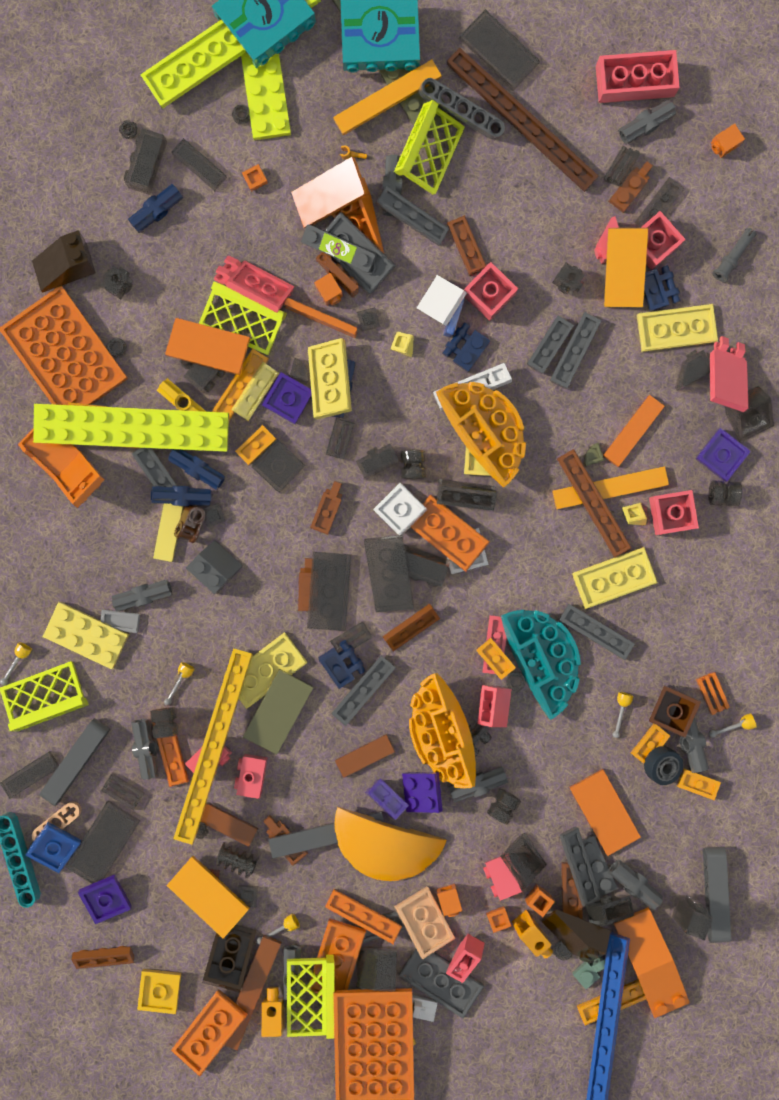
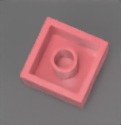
M661 211L641 227L648 228L646 265L650 270H653L686 240Z
M490 262L464 291L467 293L465 298L490 321L516 295L518 288Z
M692 490L649 498L655 535L699 528Z

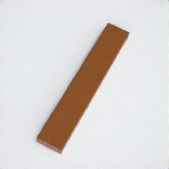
M572 449L558 457V463L613 557L616 558L631 549L629 542L576 451Z
M263 935L236 1001V1004L248 1016L225 1046L238 1050L280 948L281 941Z

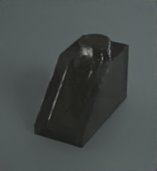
M694 350L686 355L687 359L682 362L675 386L677 391L710 373V360L704 350L700 352Z

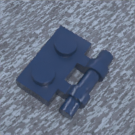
M668 265L661 268L662 275H659L657 268L645 272L644 297L650 312L668 306V298L670 297L673 304L681 301L679 288H676L673 280L674 274L670 271ZM663 281H666L668 291L664 290Z
M464 322L455 331L456 334L453 339L447 342L442 354L448 358L451 353H454L457 356L454 358L453 363L469 372L490 343V340L474 330L471 336L466 332L470 326ZM463 339L466 343L460 350L457 348V345Z
M346 640L340 642L342 651L339 653L333 647L318 657L338 689L355 679L352 672L357 670L359 674H362L366 670L362 660L357 658L354 648ZM347 657L351 661V664L348 666L343 661Z

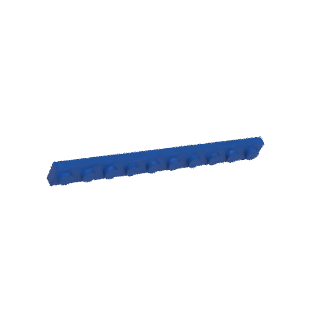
M613 932L610 933L606 952L586 1100H608L630 944V938Z

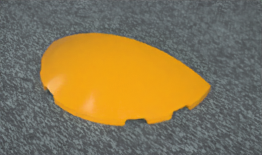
M457 382L436 391L446 416L470 453L502 487L509 484L518 473V467L521 459L525 456L526 442H524L523 438L524 425L514 405L499 391H493L485 387V384L478 382L461 384Z
M434 673L420 683L421 688L413 695L410 706L413 708L412 718L409 719V728L413 745L424 765L428 764L433 772H439V780L441 782L454 784L455 788L475 787V752L467 720L452 690L438 673Z
M337 806L335 833L343 856L356 870L373 879L399 881L418 875L438 858L447 841L446 839L411 828L408 830L378 821L374 817Z

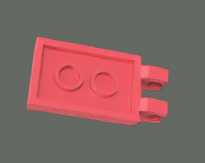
M227 256L224 261L226 264L223 267L219 266L216 269L215 281L222 285L225 284L226 287L278 313L286 299L293 293L295 287L245 260L241 263L238 259Z
M721 336L720 342L716 341L714 343V350L710 353V401L745 412L748 409L747 361L743 357L746 352L745 344L738 342L736 344L737 348L732 347L730 352H727L729 338Z

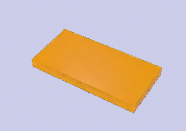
M608 228L604 307H643L648 228Z
M192 856L166 885L222 938L230 932L250 909L195 856Z

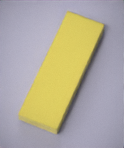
M262 362L233 406L232 411L249 421L279 373Z
M163 505L154 559L173 562L178 540L174 536V531L179 523L184 506Z

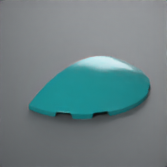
M515 610L501 615V619L513 656L534 697L547 717L552 720L568 706L571 695L578 688L580 680L578 677V667L581 665L576 642L562 623L557 622L544 612Z

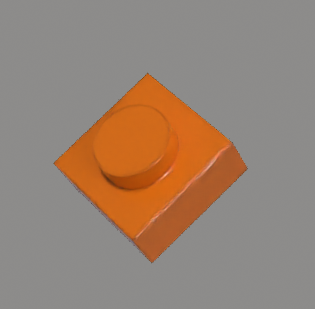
M259 164L242 172L251 192L268 184Z
M504 906L486 913L493 933L511 927Z

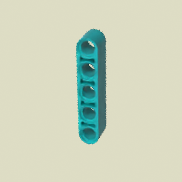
M7 812L0 816V844L18 903L24 908H29L39 900L41 893L31 859L25 856L28 849L18 817L15 813ZM4 818L9 820L10 826L4 824ZM10 837H13L15 839V845L10 843ZM15 855L21 858V863L16 862ZM21 874L27 877V882L21 879ZM26 893H30L33 900H29L26 897Z

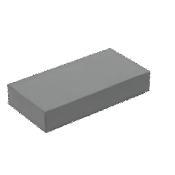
M102 610L100 621L120 631L138 633L141 614Z

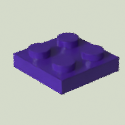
M280 372L262 406L296 425L312 397V391L305 385Z
M719 428L695 459L723 481L727 482L751 451L722 428Z
M405 772L402 774L405 802L409 805L406 808V812L440 813L443 811L439 772Z
M115 874L79 889L78 894L95 924L131 910L132 905Z

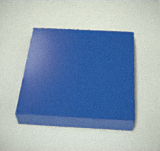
M47 822L27 850L25 856L60 873L80 845L81 840Z

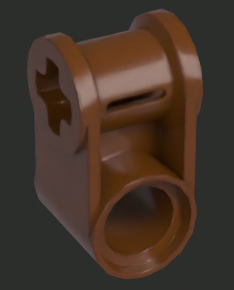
M195 505L186 506L175 528L174 536L176 538L182 537L189 540L190 543H194L198 538L199 530L205 519L203 509ZM196 510V517L191 519L192 511Z

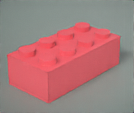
M676 50L599 56L596 64L599 103L674 97L680 88Z

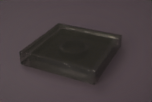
M277 439L251 467L280 493L305 465Z
M526 833L521 834L500 856L522 889L527 888L547 865Z

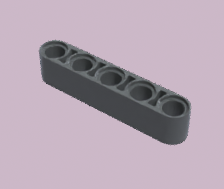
M427 78L420 85L419 94L423 99L428 102L434 100L439 104L438 108L485 137L496 139L503 134L505 130L503 121L437 80ZM426 84L431 85L433 93H427L424 86ZM441 95H447L450 102L448 104L443 103ZM458 105L465 106V114L458 111ZM478 114L482 117V124L475 122V115ZM492 124L498 127V134H494L491 131L490 127Z
M94 718L41 790L39 796L53 806H56L107 736L110 728Z
M724 847L703 848L708 940L710 943L730 942L731 924L726 850Z

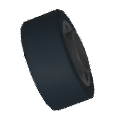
M659 746L647 755L644 770L647 776L657 784L669 785L675 782L681 775L683 759L671 748Z

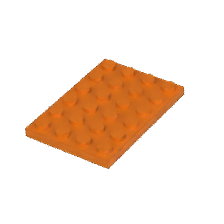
M63 286L55 288L0 327V332L51 404L68 405V402L92 405L128 379Z
M412 988L334 990L336 1100H414Z

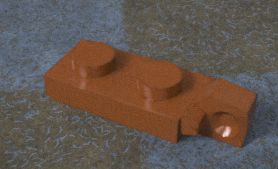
M647 161L641 169L636 167L608 202L624 213L647 184L650 178L647 173L653 165Z
M321 252L316 257V261L326 270L327 274H332L335 281L352 298L355 297L359 291L358 282L353 277L349 278L344 273L343 267L331 260L330 255Z
M334 481L331 490L326 489L323 493L310 526L311 529L329 534L342 501L343 494L339 493L342 486L341 483Z
M305 558V568H300L298 611H318L319 573L318 568H313V558Z
M271 815L264 819V823L269 828L266 831L269 838L292 833L281 820L276 822ZM302 851L286 855L285 858L294 866L308 852Z

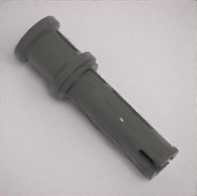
M746 228L730 253L721 259L722 263L712 272L714 278L721 282L728 281L729 274L738 266L737 261L757 235L755 231L749 235L752 228Z

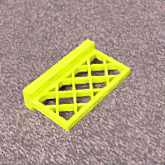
M434 100L423 104L394 170L399 176L404 175L432 195L436 194L465 128V126L438 108L439 104ZM436 114L441 117L443 125L436 126L434 121ZM449 125H453L458 129L453 137L450 135ZM443 127L446 139L440 140L437 129ZM432 130L435 142L428 143L427 133ZM447 141L449 150L448 153L444 154L441 142ZM436 144L439 155L432 157L430 146ZM425 147L428 159L421 160L419 151ZM440 158L442 166L440 170L436 171L433 159ZM429 161L432 172L425 174L422 163ZM416 164L421 175L418 177L410 173L413 165ZM433 175L435 182L433 187L428 185L426 176Z
M214 281L199 324L210 326L205 323L207 315L214 313L218 323L210 327L215 328L219 326L221 330H224L222 324L232 321L235 329L232 333L240 334V331L249 328L252 335L250 342L254 341L255 345L249 343L248 347L269 355L287 313L281 310L276 313ZM215 295L222 297L224 306L215 309L213 304ZM234 304L240 305L242 313L232 316L229 306ZM226 308L230 318L220 321L217 311ZM254 311L258 314L260 320L250 324L246 314ZM244 315L247 326L238 329L234 319ZM269 319L277 321L275 328L267 332L264 321ZM261 323L265 333L255 337L251 327ZM264 336L267 337L269 343L266 350L259 347L256 339Z
M73 661L0 688L10 722L8 727L12 732L24 730L89 705L87 699L84 698ZM69 667L71 675L67 681L61 678L60 675L63 669ZM47 675L55 677L50 687L42 684L44 677ZM58 679L66 682L62 693L53 689ZM28 682L37 684L32 694L24 691ZM72 685L76 688L78 695L69 697L65 694L69 686ZM40 686L48 689L44 700L35 696ZM12 688L18 690L14 701L8 698L6 692ZM51 692L60 695L55 704L47 702ZM22 693L30 696L26 706L17 703ZM34 698L42 702L39 710L36 711L29 708ZM15 706L23 708L21 716L14 718L13 710Z
M334 954L326 955V958L287 959V1037L326 1035V1039H334ZM314 964H322V970L317 975L310 970ZM291 965H300L303 970L296 976L291 971ZM306 972L313 977L307 985L300 980ZM316 981L322 986V989L317 994L310 989ZM296 982L303 987L297 995L291 990V987ZM306 991L313 996L307 1004L300 998ZM316 1000L322 1004V1008L317 1013L310 1008ZM296 1001L303 1006L298 1013L291 1009V1006ZM306 1010L313 1015L307 1022L300 1017ZM315 1019H318L322 1023V1029H313L310 1024ZM298 1020L303 1024L299 1030H291V1024L294 1021Z

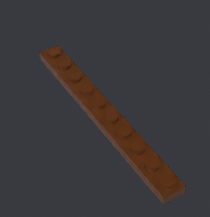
M461 48L447 60V65L580 189L585 192L598 179L599 176Z

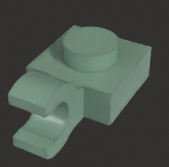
M601 956L591 964L583 962L572 972L573 976L587 989L600 978L598 971L604 969L605 960Z

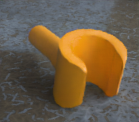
M346 145L341 146L343 151H348L345 155L340 154L342 159L347 160L351 157L367 159V154L350 151Z

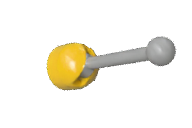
M18 642L15 647V655L17 657L5 677L0 680L1 685L8 683L7 679L19 659L29 656L32 651L31 647L25 643Z
M185 662L180 663L178 667L180 677L169 697L164 700L166 706L171 705V699L183 678H188L193 674L195 670L193 666Z
M618 692L617 700L619 705H621L616 730L613 732L614 738L620 737L619 730L624 709L633 701L634 696L629 693Z
M749 713L744 715L738 724L716 731H709V736L714 738L717 734L738 727L751 730L757 728L753 715Z
M292 913L284 919L283 926L267 934V936L272 937L284 929L294 931L300 928V923L295 914ZM258 937L256 939V943L258 945H260L263 937Z

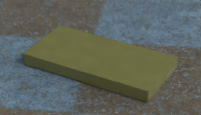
M279 669L248 725L243 738L277 754L314 687Z

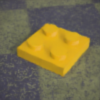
M143 969L141 972L137 1010L176 1014L181 973Z

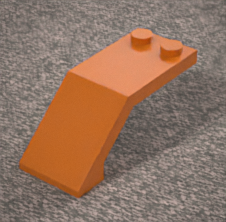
M34 428L18 444L26 455L32 458L53 478L69 501L77 508L105 480L86 456L73 444L33 443Z
M649 907L613 922L617 934L630 938L628 957L654 1019L689 1004L690 1002L674 960Z

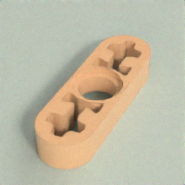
M71 801L64 805L32 832V840L34 841L47 822L52 824L53 818H59L62 822L60 829H64L80 816V804ZM68 807H74L76 809L74 814L72 813L65 818L64 814L70 810Z

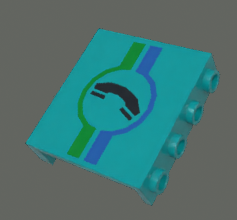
M219 0L212 5L215 17L219 21L222 20L252 58L255 68L265 65L270 57L282 52L287 44L295 42L301 33L305 30L309 31L316 23L315 13L305 0Z
M341 0L344 71L355 73L359 70L375 72L383 69L387 71H395L397 69L411 71L420 66L418 0Z

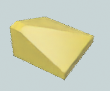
M397 332L391 350L412 357L414 336Z
M641 503L622 507L628 524L646 525L647 517Z

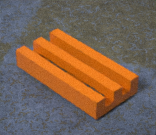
M715 672L696 679L711 715L730 708ZM711 677H712V680H713V682H714V685H715V687H716V689H717V692H718V694H719V696H720V699H721V701H722V704H723L722 706L720 705V702H719V700H718V698H717V695H716V693H715V690H714V688H713V686H712V683H711V681H710V679H709V678H711ZM704 680H705L706 683H707V686H708V688H709V691H710V693H711V695H712V698H713V700H714V702H715V705H716V707H717V708H715V709L713 708V705H712V703H711V701H710V698H709V696H708V694H707V691H706V689H705V686H704V684H703V682H702V681H704Z

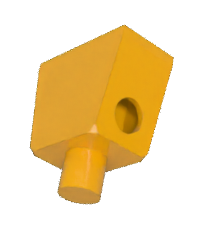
M527 910L512 921L519 938L536 957L542 955L544 958H548L552 955L551 942Z
M268 987L267 998H264L262 1001L261 1037L282 1036L285 1030L284 997H279V987ZM270 1007H274L276 1011H272Z

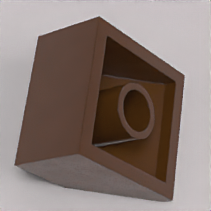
M664 685L649 722L686 738L701 701Z

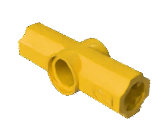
M168 378L159 385L157 391L178 410L207 412ZM188 399V406L181 408V400Z

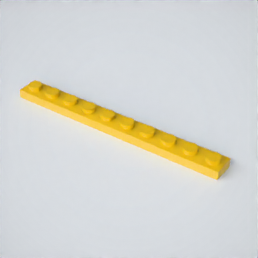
M233 648L173 838L174 840L191 845L194 844L253 655L251 653Z

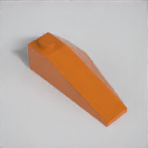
M363 177L368 195L337 211L332 216L335 218L340 212H343L384 253L371 194Z

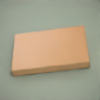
M426 886L394 906L422 959L456 939L429 887Z

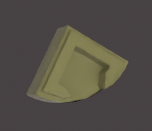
M599 442L587 450L586 457L584 458L585 467L604 461Z

